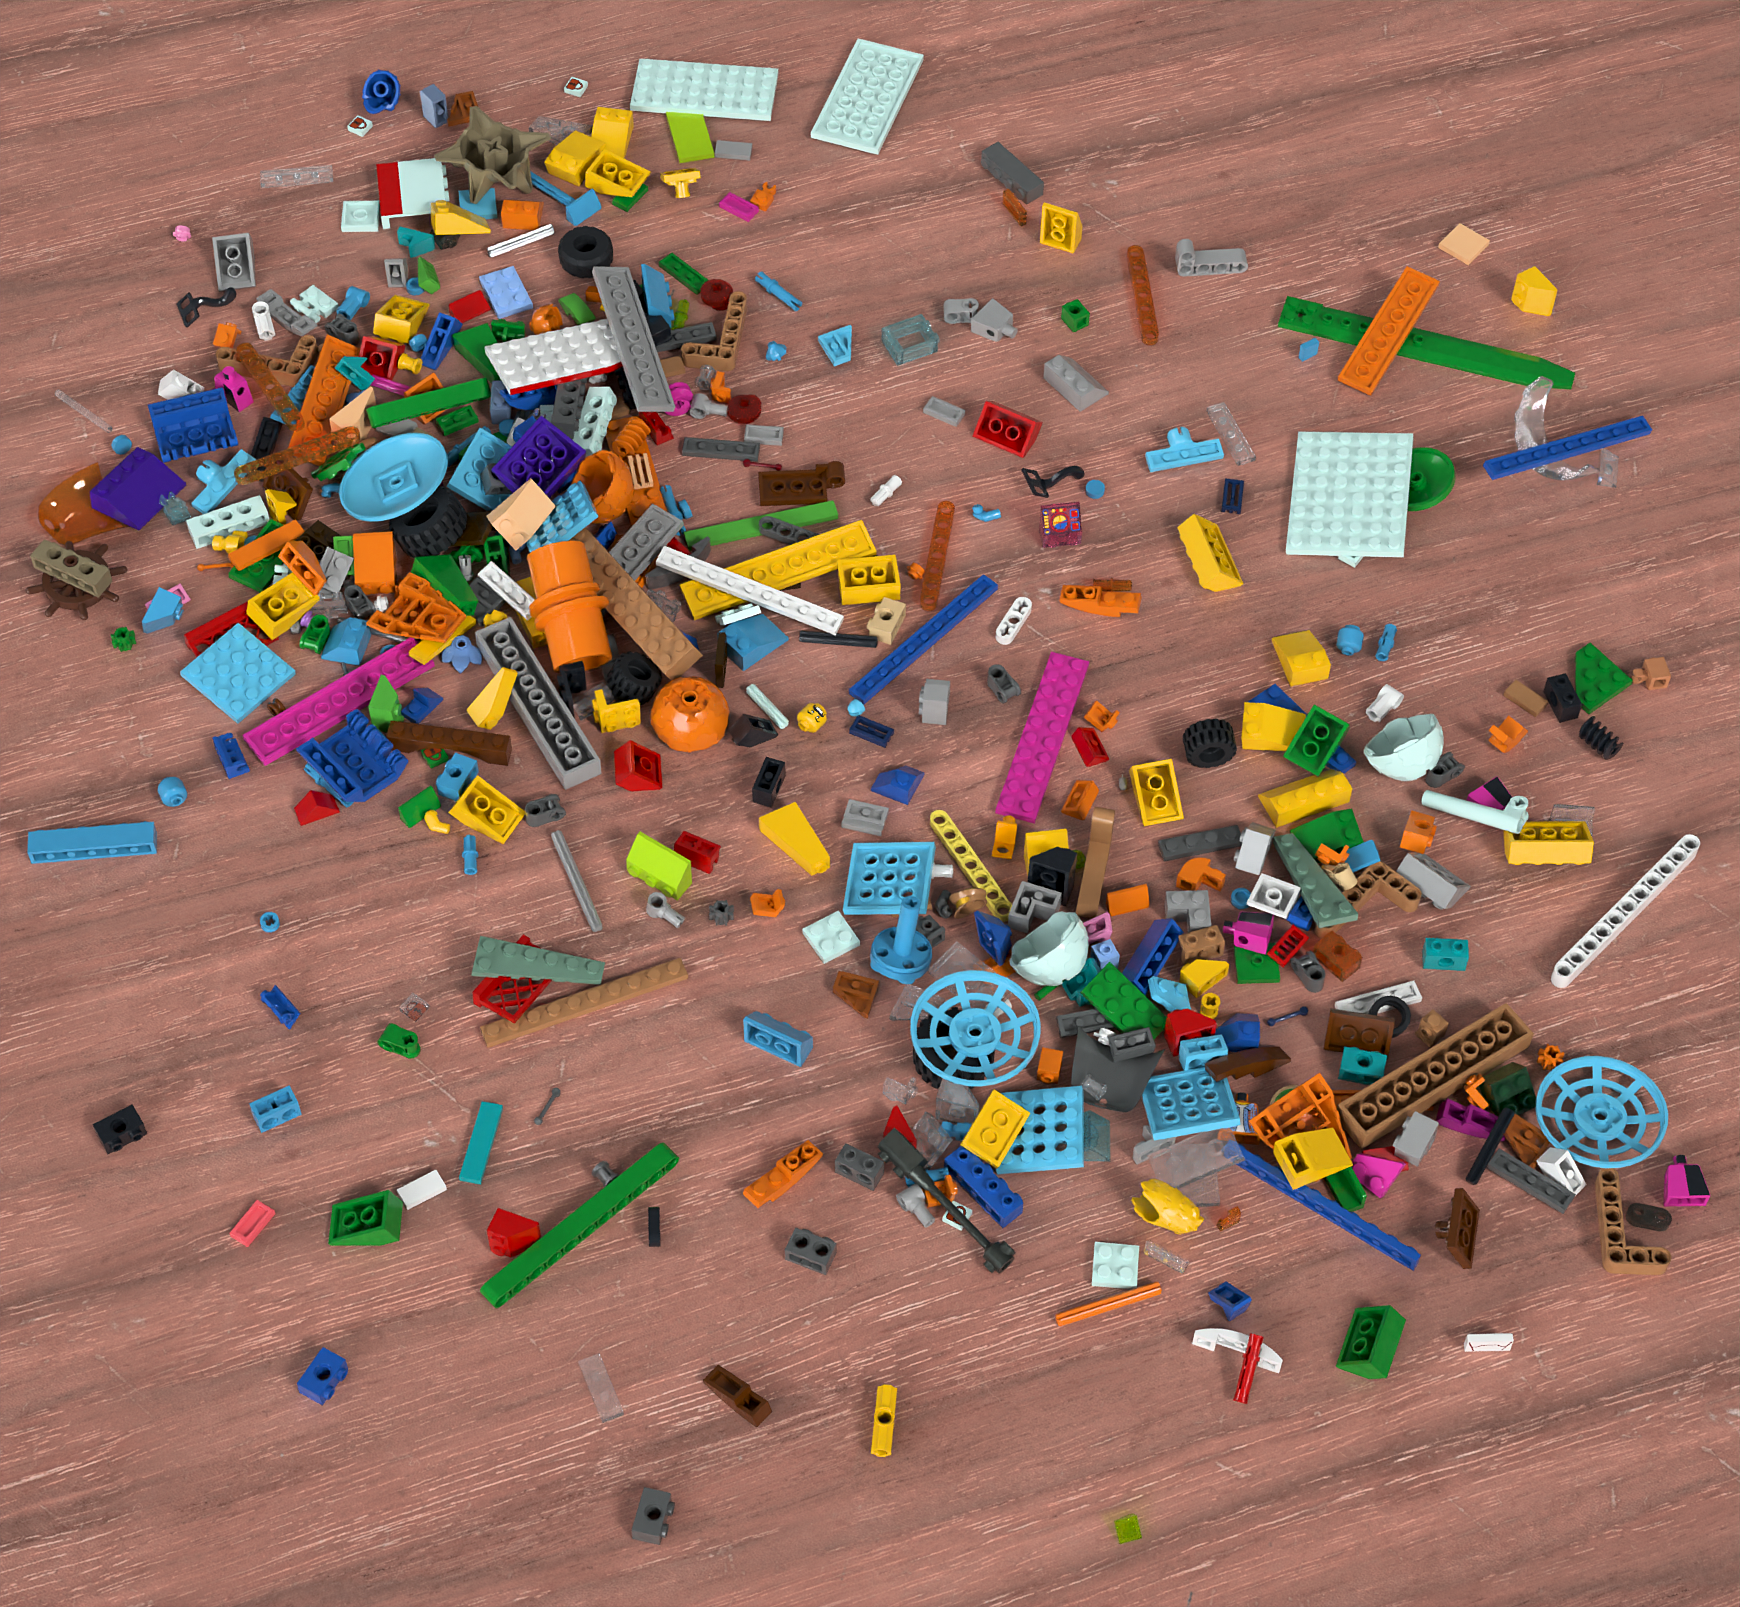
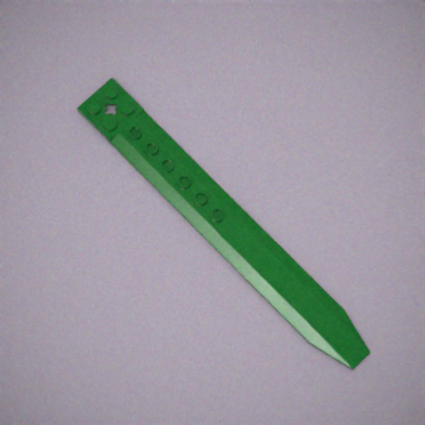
M1287 296L1278 327L1357 346L1374 318L1324 307L1320 303ZM1414 327L1397 353L1398 356L1533 388L1571 389L1575 377V372L1541 357Z

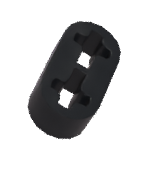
M648 1207L649 1247L661 1246L660 1207Z

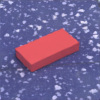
M256 1200L229 1233L230 1237L249 1247L275 1215V1210Z

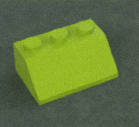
M641 831L637 834L626 859L628 873L635 878L642 879L648 886L662 891L665 896L672 897L678 901L692 884L691 861Z

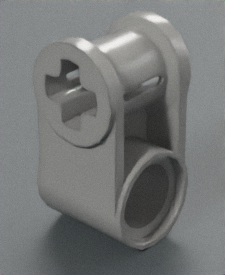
M973 298L946 300L943 305L945 322L949 324L971 323V319L978 313V301Z

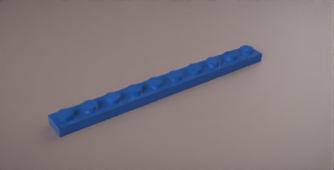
M1642 415L1490 459L1484 462L1483 467L1490 478L1495 480L1646 436L1651 433L1652 428Z
M983 574L849 689V694L863 705L867 703L996 592L998 584Z
M1229 1141L1225 1146L1224 1158L1412 1271L1417 1267L1421 1254L1413 1247L1402 1244L1393 1235H1387L1373 1223H1367L1356 1213L1347 1211L1336 1201L1322 1196L1316 1189H1311L1304 1185L1293 1190L1281 1168L1272 1166L1261 1156L1247 1151L1241 1144Z

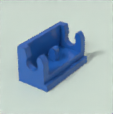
M232 733L212 737L216 752L229 779L250 772L236 738L231 739L233 737Z

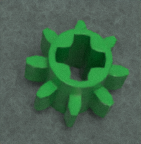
M127 627L117 628L115 633L111 634L113 648L118 647L121 652L131 650L133 644L137 643L134 630L129 631Z

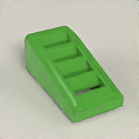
M419 257L418 286L433 294L440 289V282L434 265Z

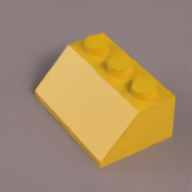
M896 555L837 560L842 605L882 602L884 597L900 600L901 584Z

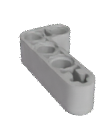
M1182 239L1177 243L1175 260L1180 276L1243 273L1248 269L1246 253L1243 249L1194 251L1193 242L1189 239Z

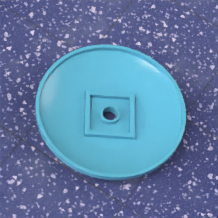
M423 433L400 434L375 444L362 453L346 471L339 489L342 506L352 517L370 522L392 519L411 511L430 497L443 480L448 465L445 448L436 438Z

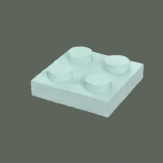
M839 910L802 929L803 935L824 964L860 946V940Z
M1095 1242L1092 1286L1120 1289L1137 1288L1139 1246Z

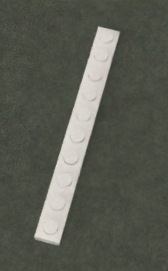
M666 546L663 547L656 560V565L833 635L837 634L844 620L843 615Z

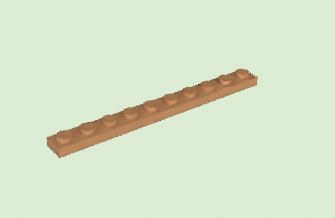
M681 958L527 1010L515 1024L504 1018L480 1026V1030L487 1048L686 980L688 979V973Z

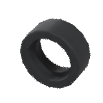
M1384 996L1372 1005L1368 1014L1377 1016L1379 1009L1385 1005L1395 1007L1402 1017L1400 1025L1393 1029L1392 1038H1395L1402 1034L1410 1024V1009L1405 1001L1399 997Z

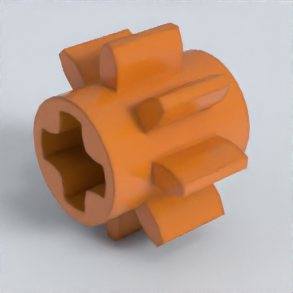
M1547 1044L1545 1050L1540 1048L1538 1051L1537 1063H1541L1543 1070H1552L1564 1062L1562 1060L1564 1052H1560L1558 1046Z

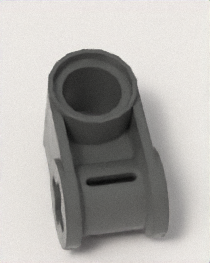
M337 314L332 322L324 325L325 330L332 337L354 346L360 341L357 325L342 314Z
M350 585L345 588L346 606L354 618L363 620L376 612L374 604L367 598L359 586Z
M995 664L989 667L987 685L1002 704L1006 703L1013 696L1021 695L1018 683L1002 665Z
M1447 752L1439 758L1437 765L1432 770L1428 769L1425 779L1426 783L1433 788L1441 787L1451 779L1458 777L1465 769V765L1459 763L1451 752Z
M550 794L544 798L528 802L525 806L526 823L531 827H539L561 820L566 815V811L559 803V796L557 794Z
M1310 950L1306 952V955L1299 958H1291V967L1305 988L1313 993L1320 992L1324 986L1326 972L1318 962L1315 954Z

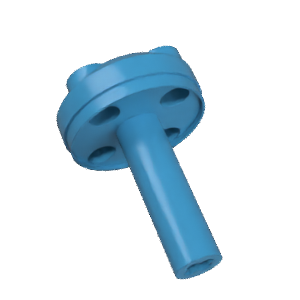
M907 896L902 899L897 927L887 928L878 933L872 943L870 952V966L874 971L906 985L914 983L915 979L923 976L929 970L932 959V948L929 941L924 935L916 931L921 902L913 896Z

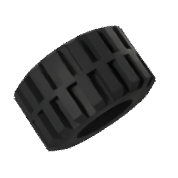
M627 651V653H622L618 656L607 674L606 681L609 684L608 688L613 691L612 694L619 697V700L638 699L640 705H644L650 701L662 681L661 671L658 670L659 667L653 663L651 658H647L646 655Z
M1205 719L1190 725V728H1187L1185 733H1183L1187 761L1193 766L1199 768L1218 767L1230 761L1236 755L1237 746L1233 728L1225 720Z

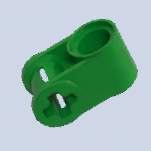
M316 615L311 619L306 631L301 636L300 649L307 648L315 651L316 654L322 653L331 632L326 616Z
M393 1023L387 1025L377 1041L378 1045L384 1050L399 1054L408 1059L417 1057L421 1052L416 1033L403 1029Z

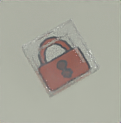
M412 993L399 1006V1011L416 1022L430 1006L425 1000Z

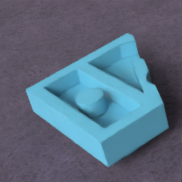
M851 325L818 336V342L833 366L851 361Z

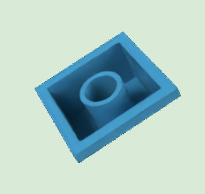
M159 587L142 620L143 632L148 634L174 625L176 619L180 620L184 612L181 597Z
M349 617L333 626L321 659L360 666L371 638L370 627L366 625L368 620Z

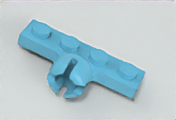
M1177 427L1168 432L1169 448L1150 451L1145 454L1150 472L1223 459L1224 457L1219 439L1198 443L1193 442L1186 427H1180L1181 433L1178 432Z
M241 449L224 467L219 466L212 460L203 461L206 468L200 465L196 474L198 479L207 486L191 503L192 507L202 514L213 511L256 465V459Z

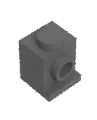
M927 915L925 918L923 916L918 917L916 931L927 938L931 948L945 940V928L943 926L941 927L930 915Z

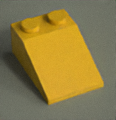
M597 107L591 137L606 144L605 150L625 159L634 127L633 111Z
M575 130L553 148L544 162L550 175L579 187L585 178V172L599 156L606 144Z
M603 149L585 172V187L594 189L595 192L600 194L633 197L648 178L651 171Z
M437 200L431 203V225L436 235L490 233V228L485 218L445 200Z
M1044 202L1042 205L1040 243L1074 254L1082 239L1083 226L1079 214Z
M394 295L375 313L373 334L379 335V337L384 339L397 340L399 343H409L416 335L430 304Z
M292 572L248 600L246 614L271 640H274L288 631L320 600V597L318 595L314 596Z
M1310 630L1272 638V643L1290 687L1328 679L1331 663L1325 649Z
M1244 702L1241 736L1242 749L1286 751L1304 722L1306 714L1266 703Z
M1172 759L1135 765L1129 769L1143 827L1184 819Z
M478 775L470 782L448 812L464 825L501 844L505 843L525 815L523 809Z

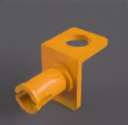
M1007 815L1003 817V821H997L995 842L992 850L993 857L1012 859L1017 833V824L1013 816ZM1006 848L1009 852L1000 853L998 849Z

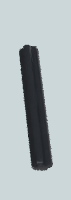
M803 630L800 631L799 635L800 642L870 648H876L878 643L876 636L842 633L833 635L828 632Z
M1506 1107L1499 1115L1465 1178L1471 1185H1476L1479 1182L1515 1115L1513 1110Z

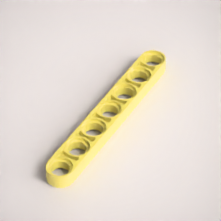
M943 810L932 812L930 815L931 828L972 886L986 890V906L993 916L999 918L1002 922L1008 921L1009 913L1002 915L997 910L1004 907L1010 912L1012 907L1010 901L949 815ZM942 817L945 821L937 824L934 822V819ZM952 832L955 834V837L948 839L944 834ZM957 847H963L966 849V851L962 854H959L955 852V849ZM968 862H974L977 866L973 869H969L965 866V864ZM984 877L987 879V882L979 884L976 879ZM994 892L998 897L990 899L987 897V894Z

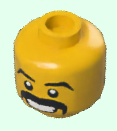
M818 703L807 704L797 714L799 728L804 732H817L827 721L826 710Z

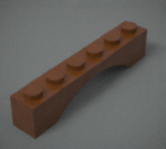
M390 721L386 736L389 742L394 745L392 751L397 749L402 753H411L422 749H449L472 755L488 764L508 766L512 752L510 736Z

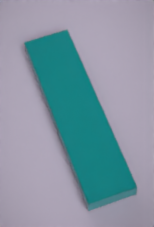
M481 1102L459 1175L460 1181L481 1185L503 1112V1105Z

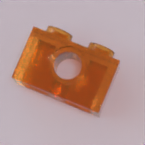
M1330 931L1319 940L1313 949L1317 960L1341 982H1344L1360 969L1363 958L1360 952L1348 945L1345 939L1334 931Z

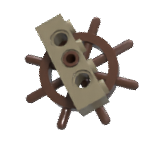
M44 539L30 555L34 568L43 572L42 584L27 587L26 593L31 595L45 592L47 598L52 602L45 611L46 617H51L60 607L68 610H79L80 618L87 620V608L95 605L103 598L113 602L119 601V596L109 591L112 576L125 574L128 569L126 566L108 568L107 563L102 558L108 550L107 544H102L93 553L84 550L75 551L72 541L65 543V549L55 542ZM65 587L60 594L54 590ZM72 591H74L76 594V597L68 596L72 593Z

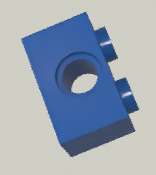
M322 1347L297 1382L299 1393L323 1405L326 1400L331 1399L339 1381H343L347 1376L348 1366L346 1359ZM323 1375H330L325 1380L320 1379V1377Z

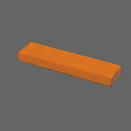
M295 519L229 553L228 558L237 570L240 571L283 549L287 541H295L305 531Z

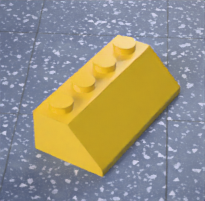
M1193 514L1177 527L1180 532V539L1186 546V553L1192 560V567L1198 574L1199 583L1204 589L1217 592L1244 584L1217 524Z
M1329 769L1321 772L1319 777L1312 775L1260 793L1258 797L1277 828L1349 803L1353 788L1344 773Z
M1526 821L1519 834L1503 830L1505 855L1509 864L1533 863L1541 865L1543 863L1562 865L1563 863H1574L1582 865L1584 863H1591L1594 841L1586 821Z

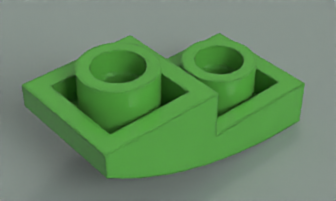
M572 293L558 300L566 315H571L577 326L595 321L596 317L577 294Z

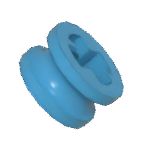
M266 912L260 918L263 931L274 932L279 928L280 922L276 913ZM269 919H273L274 924L271 923V926H267L265 921L269 922Z

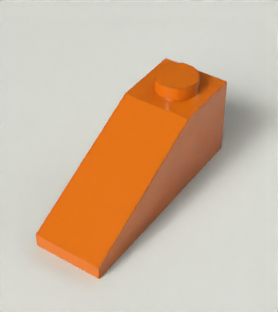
M287 541L278 557L314 596L317 595L327 580L315 553L303 541Z

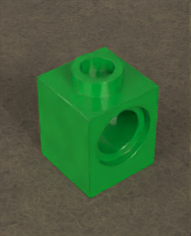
M1078 299L1062 306L1061 319L1073 333L1089 325L1090 312Z

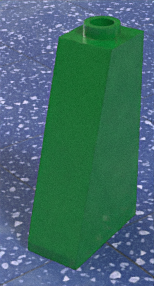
M488 323L452 334L455 350L487 378L490 383L492 381H502L485 353V346L498 343Z
M451 554L415 557L411 573L429 581L432 588L436 591L439 590L448 602L451 601L466 616L474 615L478 599Z

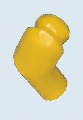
M435 810L427 811L425 813V821L431 831L448 834L450 824L440 822L437 816L438 813Z

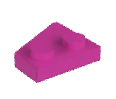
M1359 1153L1352 1161L1353 1166L1351 1167L1362 1185L1379 1198H1383L1406 1164L1401 1161L1396 1162L1387 1160V1158L1372 1157L1368 1154Z

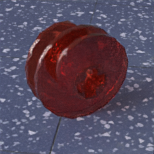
M721 279L706 281L700 290L703 303L716 311L728 309L729 299L733 293L732 286Z
M737 395L728 402V416L735 423H752L760 417L762 403L756 395Z

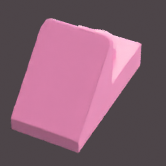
M1108 912L1083 923L1089 937L1088 945L1096 941L1101 943L1110 939L1112 925Z

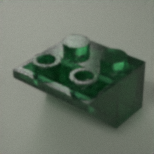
M1511 1062L1484 1076L1485 1081L1479 1085L1481 1094L1488 1102L1489 1108L1498 1117L1506 1107L1513 1110L1518 1116L1536 1107V1095L1527 1068L1523 1065Z

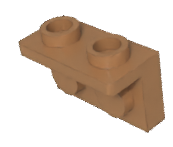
M1217 925L1178 936L1182 947L1181 961L1183 966L1187 963L1191 964L1196 959L1209 960L1223 956L1225 940Z

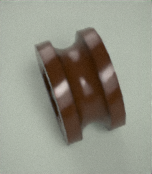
M277 698L273 699V703L269 702L267 704V708L273 716L286 710L285 706Z

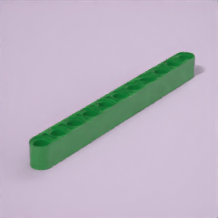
M665 1143L658 1144L484 1283L480 1293L495 1308L504 1305L672 1170L679 1162V1157Z

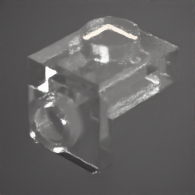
M888 1077L883 1083V1095L892 1101H899L905 1105L910 1098L913 1099L918 1091L916 1078L914 1077L910 1079L907 1086Z

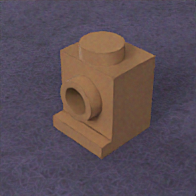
M1433 1009L1421 1019L1419 1029L1415 1032V1035L1431 1048L1445 1036L1449 1023Z

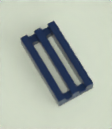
M1225 478L1221 512L1229 510V513L1237 511V514H1241L1244 480ZM1228 484H1232L1230 505H1226ZM1236 484L1240 485L1238 506H1234Z
M858 715L849 729V734L886 748L887 742L894 735V729Z

